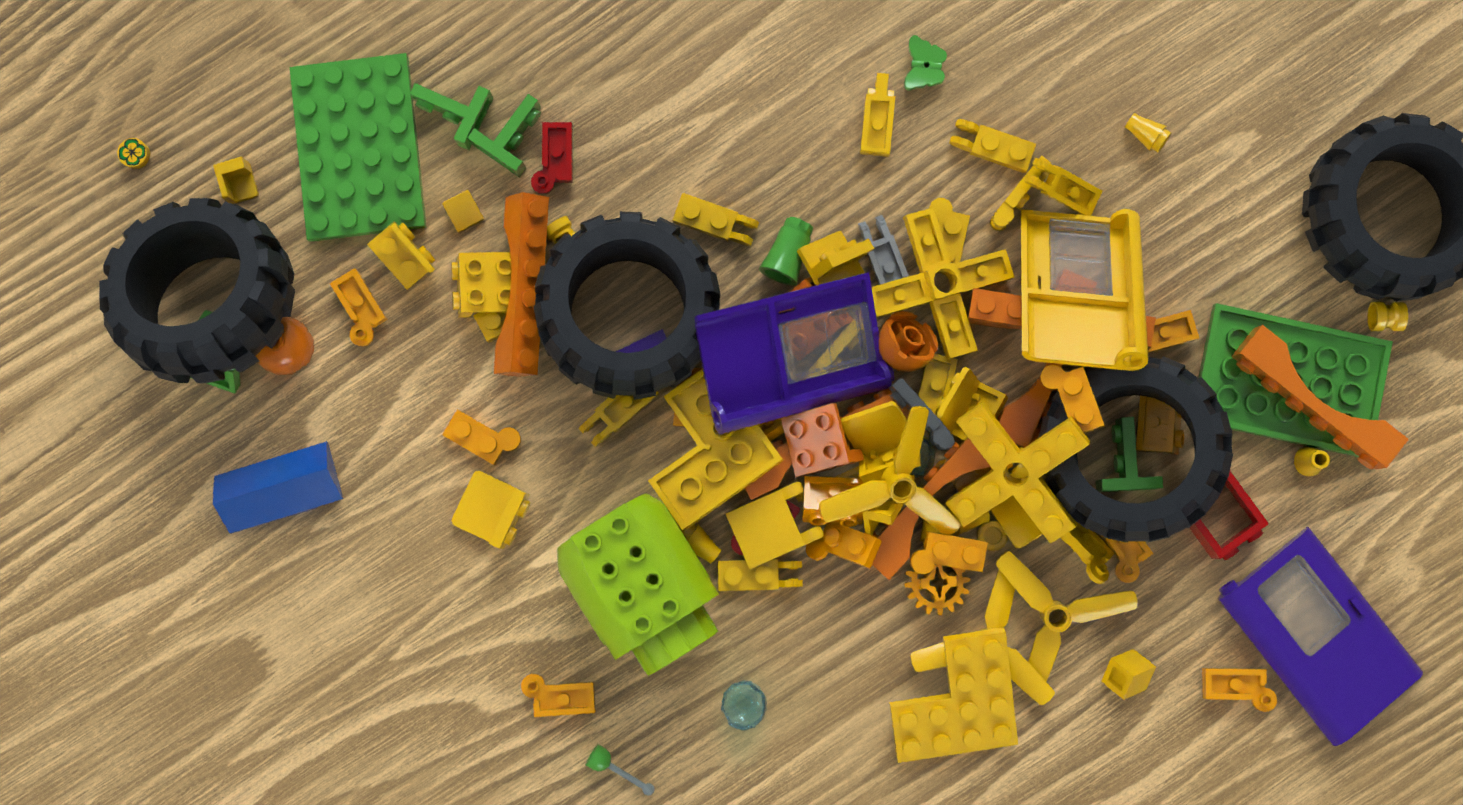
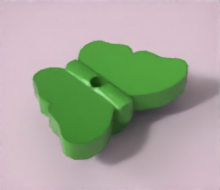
M913 35L909 39L908 44L909 53L913 59L911 63L912 70L904 80L905 89L911 91L916 88H924L926 85L932 87L943 83L945 75L941 68L947 58L946 51L937 45L931 46L929 41L922 40L917 35Z

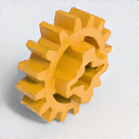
M935 564L934 569L930 573L918 579L919 573L914 570L905 571L904 574L911 578L910 582L903 583V586L912 590L907 595V598L917 599L914 605L917 609L925 605L926 614H930L932 609L935 608L937 615L941 616L945 607L952 613L954 612V602L960 605L964 603L960 598L961 593L969 594V590L963 588V583L970 582V578L962 576L966 569L950 567L955 575L949 576L943 571L942 565ZM936 573L938 578L944 580V584L939 585L938 591L929 584L930 580L935 579ZM950 587H956L953 595L945 601L946 592ZM919 589L928 591L931 594L932 602L924 599Z

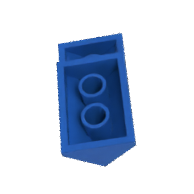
M327 441L214 476L213 506L230 534L344 499Z

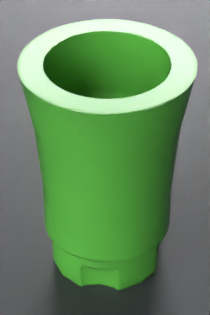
M796 217L786 218L784 226L780 228L768 255L759 267V271L776 282L796 286L802 265V260L797 250L810 243L813 226Z

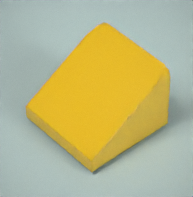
M465 190L442 203L458 233L485 220L469 190Z

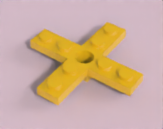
M934 207L905 215L903 220L920 273L871 287L876 318L929 303L947 360L978 351L961 294L972 291L973 288L979 289L1015 278L1006 249L962 262L951 263ZM936 273H942L949 279L950 288L947 293L941 292L936 288L934 284Z
M983 401L958 418L956 421L992 468V470L947 499L945 503L963 527L1013 495L1050 544L1076 528L1077 523L1068 514L1041 477L1090 444V440L1072 417H1069L1025 448H1018ZM1011 463L1022 464L1027 469L1028 476L1021 479L1014 478L1009 474L1007 465Z

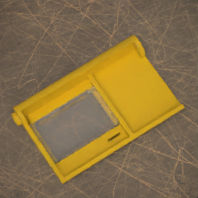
M1021 209L1022 355L1024 358L1035 362L1127 371L1144 368L1148 364V344L1139 214L1130 209H1121L1113 213L1110 218Z

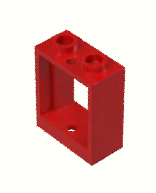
M1231 471L1225 485L1253 523L1221 546L1201 519L1189 528L1211 559L1223 558L1224 561L1239 552L1237 547L1246 540L1248 543H1251L1262 536L1264 532L1261 529L1269 524Z

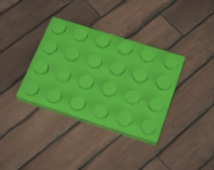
M402 53L289 67L307 240L312 242L378 234L394 221L398 226L403 222L410 230L427 228L413 97L410 95L412 86L408 55Z
M1213 304L1198 378L1202 377L1217 394V400L1222 409L1227 412L1231 430L1359 457L1350 449L1344 450L1333 441L1335 437L1326 430L1320 431L1312 426L1309 422L1310 418L1302 411L1296 412L1285 404L1286 399L1279 393H1272L1265 389L1260 383L1262 380L1253 373L1250 375L1242 371L1236 364L1238 361L1231 356L1254 328L1264 325L1287 343L1290 358L1297 374L1318 399L1336 411L1351 417L1378 420L1393 341L1223 304Z

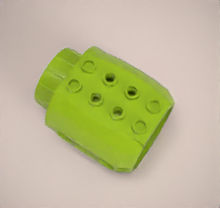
M645 493L622 504L571 536V538L557 548L558 571L614 660L632 650L649 676L688 653L718 632L703 605L719 595L665 504L651 495Z

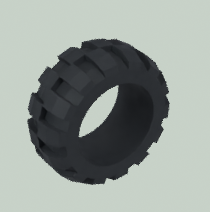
M1401 113L1396 118L1383 115L1366 121L1349 133H1346L1332 143V147L1319 157L1309 174L1310 182H1312L1311 186L1303 192L1302 215L1303 217H1310L1311 229L1305 231L1312 251L1315 252L1320 249L1327 259L1328 263L1323 266L1324 269L1339 283L1348 280L1354 284L1353 289L1358 294L1376 300L1390 297L1398 302L1419 299L1453 286L1454 282L1463 278V143L1461 142L1463 133L1443 121L1436 126L1430 125V118L1425 115ZM1394 161L1405 164L1423 175L1435 190L1441 206V229L1436 243L1425 257L1411 258L1390 252L1379 245L1363 226L1357 209V188L1360 177L1370 162Z
M190 198L187 206L181 207L178 203L171 202L153 209L154 217L144 223L137 219L122 233L126 240L119 249L111 248L103 264V271L108 279L99 281L100 310L104 313L105 328L113 341L143 370L152 371L160 379L177 383H188L192 377L196 383H209L225 380L224 372L234 368L242 373L259 362L255 355L266 345L271 349L274 347L284 333V326L281 323L282 317H291L295 289L291 285L294 280V271L288 254L266 223L260 222L253 212L236 204L224 202L222 205L219 200L211 198ZM233 258L240 260V271L236 285L226 301L214 312L186 325L163 326L158 324V310L163 294L180 273L192 265L208 259Z
M620 211V218L604 220L603 216L599 215L580 223L581 230L572 236L564 234L550 250L551 257L546 265L540 267L535 284L536 300L534 312L539 336L548 356L553 358L559 367V371L576 385L581 383L591 388L593 394L615 399L616 395L633 396L634 400L656 396V391L668 386L675 388L691 376L692 370L701 361L695 329V316L716 311L720 308L721 294L717 274L712 272L708 264V255L695 239L688 240L680 234L681 227L661 217L657 219V222L643 219L642 212ZM621 261L645 263L660 270L674 283L684 306V313L678 326L664 341L647 350L633 353L615 352L595 344L580 331L571 315L575 295L582 283L601 267Z
M1164 356L1162 359L1148 357V364L1144 368L1135 371L1085 366L1084 370L1098 408L1116 398L1136 395L1155 398L1175 409L1184 419L1192 434L1195 449L1194 462L1186 478L1175 490L1162 498L1146 503L1120 502L1098 492L1082 475L1078 465L1077 453L1044 474V479L1049 488L1076 522L1087 530L1089 529L1108 539L1127 543L1128 541H1147L1148 543L1169 538L1175 533L1190 528L1206 515L1207 511L1219 498L1230 473L1233 458V433L1227 412L1222 409L1216 398L1217 394L1202 377H1196L1185 369V365ZM1058 391L1052 397L1053 402L1047 415L1043 416L1039 437L1068 419Z

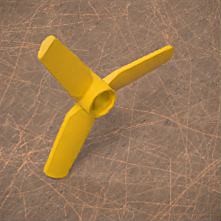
M915 406L910 409L894 458V465L885 469L881 480L868 481L819 503V510L825 522H832L881 506L891 497L897 503H905L909 509L943 534L951 535L960 528L961 523L924 488L917 487L910 476V473L917 464L929 414V410L926 407ZM903 481L900 486L894 487L898 482Z
M1006 551L996 561V566L1030 607L1040 611V617L1045 625L1036 633L1028 663L1046 682L1061 645L1060 632L1066 631L1072 621L1084 623L1137 608L1138 599L1132 590L1076 599L1068 606H1065L1058 600H1052L1051 593L1046 586L1012 552ZM1053 610H1063V617L1059 622H1049V615Z
M999 568L984 615L986 628L980 631L1005 627L1009 620L1015 588ZM943 642L910 654L911 664L916 672L946 667ZM1008 647L1011 680L1039 705L1049 702L1055 695L1054 690L1016 649Z

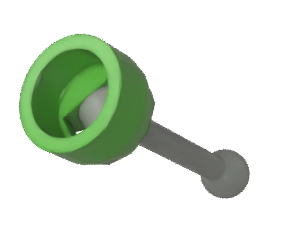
M596 745L585 764L587 767L598 772L609 768L640 787L645 795L650 796L654 793L655 788L652 784H645L612 764L610 752L603 746Z

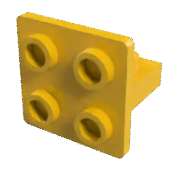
M837 231L797 250V253L815 285L865 273L858 260L875 248L869 238L859 243L855 239L847 242L842 231Z

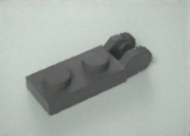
M898 379L889 387L892 392L890 397L901 409L906 407L910 411L912 407L923 406L929 410L925 428L929 433V442L941 451L952 448L955 437L950 434V431L912 388L903 379Z

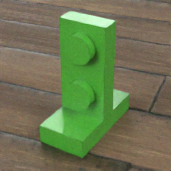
M414 83L410 92L418 108L432 113L433 110L443 113L442 117L445 120L456 125L461 121L454 140L458 146L467 150L472 145L467 137L474 128L479 130L493 101L490 90L478 86L469 107Z
M527 94L494 141L475 128L467 138L474 147L520 178L526 167L523 161L511 154L510 151L511 149L516 150L523 141L524 136L522 134L528 126L532 127L538 121L541 115L539 111L541 106L537 99Z
M1134 417L1116 419L1115 425H1112L1111 435L1113 443H1117V455H1114L1113 464L1115 473H1119V478L1095 480L1096 490L1098 492L1162 489V476L1138 477Z

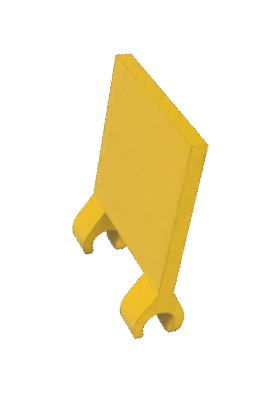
M801 482L792 483L726 513V517L749 569L824 536L820 526L800 534L786 500L804 492Z

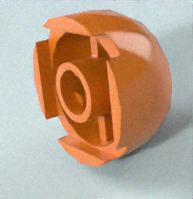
M906 311L894 312L879 329L878 345L882 359L890 367L901 372H912L926 366L933 359L939 345L931 327L926 322L921 325L915 320L917 315Z
M282 317L281 323L284 326L282 336L272 349L266 345L255 355L259 360L257 363L263 369L279 376L297 373L296 371L310 362L314 352V339L307 327L297 319Z

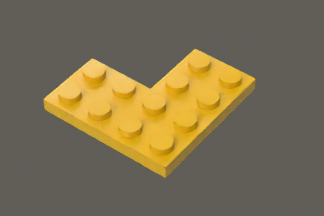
M703 369L664 396L697 446L648 480L683 531L783 461L758 424L724 434L717 432L712 419Z
M1004 627L943 636L949 693L889 702L898 763L1018 745L1007 637Z

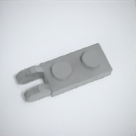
M882 215L875 217L876 226L882 236V239L873 241L866 222L858 223L863 241L869 238L875 248L867 256L878 285L908 277L909 275L894 236L889 232L884 217Z

